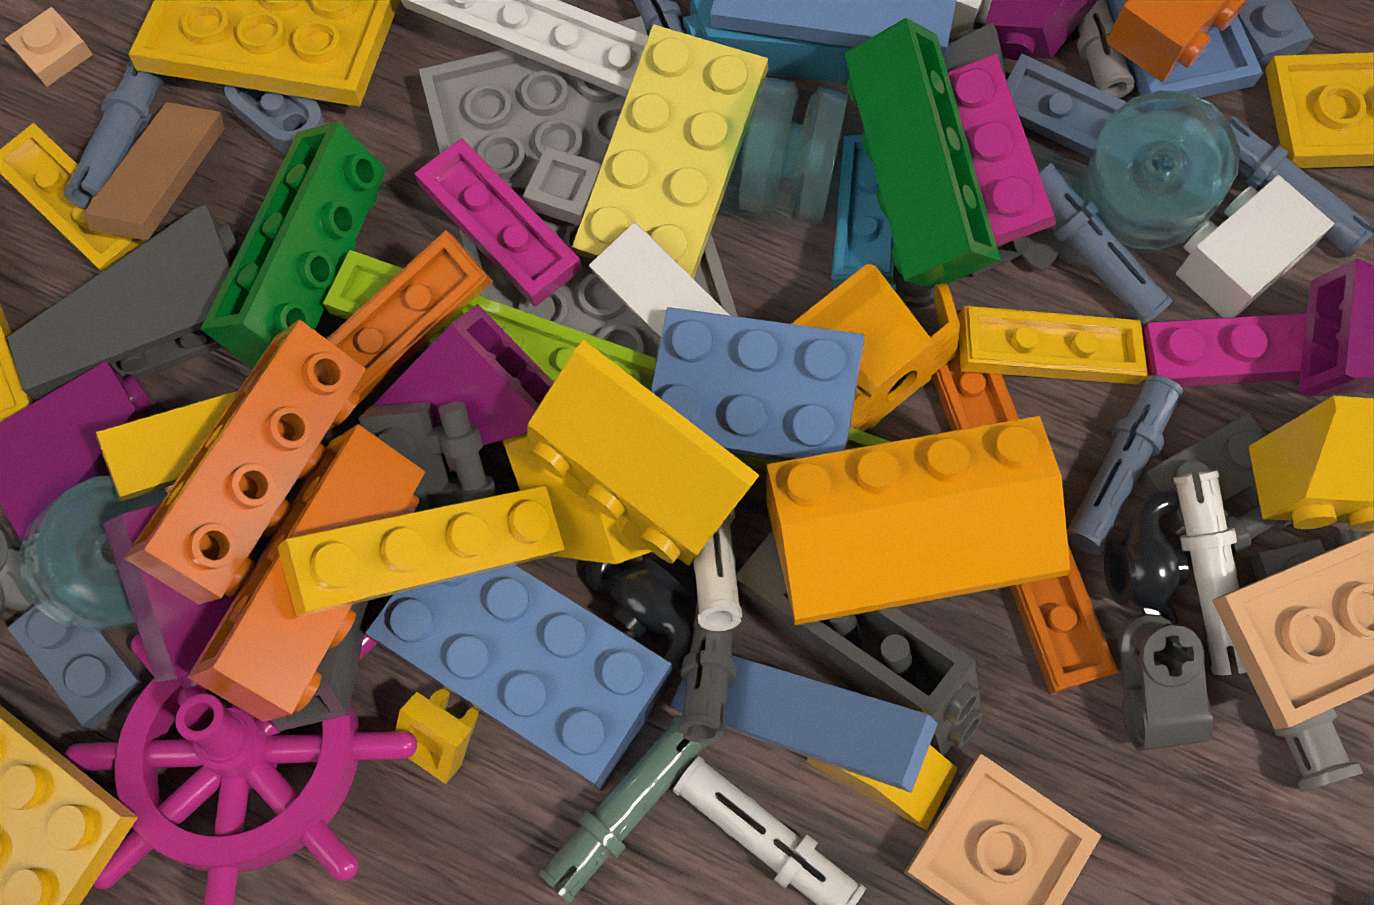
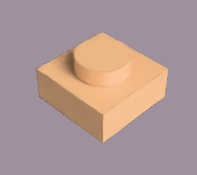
M52 6L5 38L13 51L46 87L93 55L81 37Z

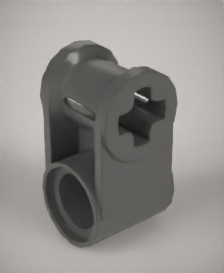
M1143 613L1132 617L1124 624L1118 641L1124 689L1122 701L1123 718L1132 745L1136 750L1143 751L1208 742L1213 733V716L1207 696L1204 649L1201 640L1192 630L1179 624H1172L1169 620L1157 614ZM1181 646L1186 647L1187 651L1181 649Z

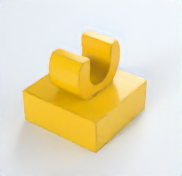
M445 688L433 693L430 699L416 692L400 709L395 731H409L416 737L417 750L408 759L447 784L462 766L479 711L472 707L466 712L464 717L457 719L445 711L451 693Z

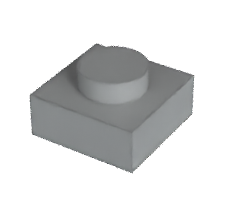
M546 146L524 192V202L535 212L580 226L602 164Z

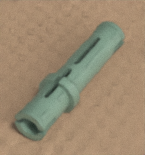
M676 715L673 718L670 726L608 794L592 814L585 810L577 819L581 827L545 867H541L537 872L553 888L567 870L573 866L572 870L555 888L557 893L569 904L572 903L574 896L611 854L617 858L626 847L622 841L697 755L708 747L709 743H696L686 739L676 750L677 745L684 739L683 733L679 732L680 715Z

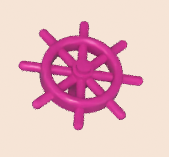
M370 623L366 625L359 660L377 645L366 634L372 625ZM138 634L132 640L131 650L154 676L141 636ZM154 678L134 703L125 720L118 742L76 743L69 746L64 752L63 756L81 771L115 770V783L119 802L138 816L132 826L133 829L125 836L93 884L94 888L103 890L112 887L151 850L155 849L186 867L208 872L203 905H234L238 873L249 872L275 864L293 855L304 846L334 879L338 881L352 879L358 871V860L327 825L347 797L354 780L358 761L409 758L417 750V739L409 731L359 732V723L352 700L347 716L322 721L323 734L277 736L282 731H278L271 720L263 722L232 704V708L225 709L221 701L215 696L208 694L205 691L206 688L201 685L183 689L180 678L156 682ZM175 721L178 732L185 739L164 740ZM317 762L309 782L300 795L276 769L277 765L282 763ZM201 767L162 802L158 787V768ZM220 788L213 836L194 834L179 827L186 818ZM254 788L278 816L255 829L244 832L249 789Z

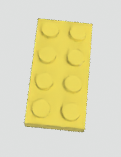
M653 24L573 242L572 249L576 255L595 260L624 231L636 222L693 279L695 278L768 71V58Z

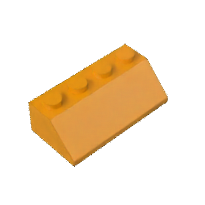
M1040 416L766 464L767 508L795 625L1067 576L1070 571L1062 476Z

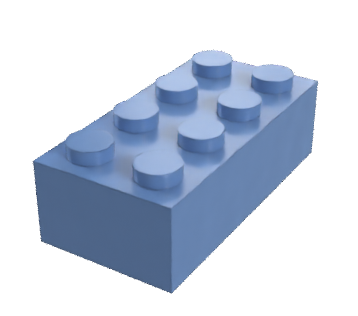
M516 565L393 594L366 632L384 650L442 688H445L469 706L474 707L480 713L599 791L602 790L673 678L672 664Z

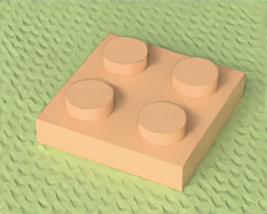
M979 754L974 758L904 873L949 905H1062L1102 835L984 755Z

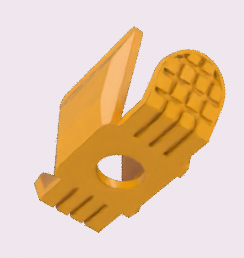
M872 264L864 265L791 323L794 325L864 334V347L850 427L863 432L867 428H873L909 396L928 383L935 372L957 355L960 323L950 289L946 283L934 286L935 309L940 330L931 337L878 268ZM905 375L906 379L894 391L889 393L895 383Z

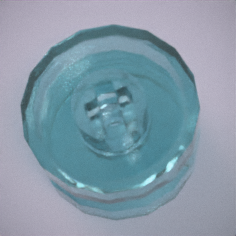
M764 77L757 96L754 113L751 115L742 151L740 167L742 176L738 203L740 211L769 216L777 208L785 180L792 182L788 203V212L792 221L822 227L849 92L818 87L809 99L804 124L796 123L799 91L795 82Z
M1158 90L1132 98L1111 114L1097 139L1093 154L1085 170L1083 196L1086 204L1089 201L1095 204L1099 209L1096 215L1105 224V227L1116 239L1128 247L1161 250L1186 242L1209 221L1238 175L1240 147L1233 127L1212 103L1188 92Z
M97 476L64 491L57 499L49 503L27 527L18 554L21 583L35 607L60 626L89 633L116 630L136 624L116 562L110 564L101 555V551L112 550L103 524L121 514L162 503L168 493L163 489H159L120 502L111 476Z

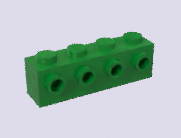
M904 18L844 53L850 74L847 80V88L851 99L859 108L865 131L862 133V145L868 158L874 164L879 188L876 192L877 201L881 211L889 221L895 243L892 246L894 264L904 277V281L934 288L936 284L951 283L997 263L1001 259L938 36L914 21Z
M339 121L297 132L201 327L203 332L251 368H254L274 337L298 320L303 321L313 330L316 329L320 317L326 308L323 302L349 250H355L357 244L356 237L367 213L377 201V190L387 168Z

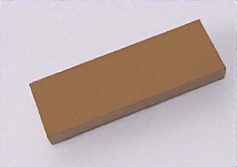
M166 102L84 211L89 229L148 241L224 131L225 127L221 112Z

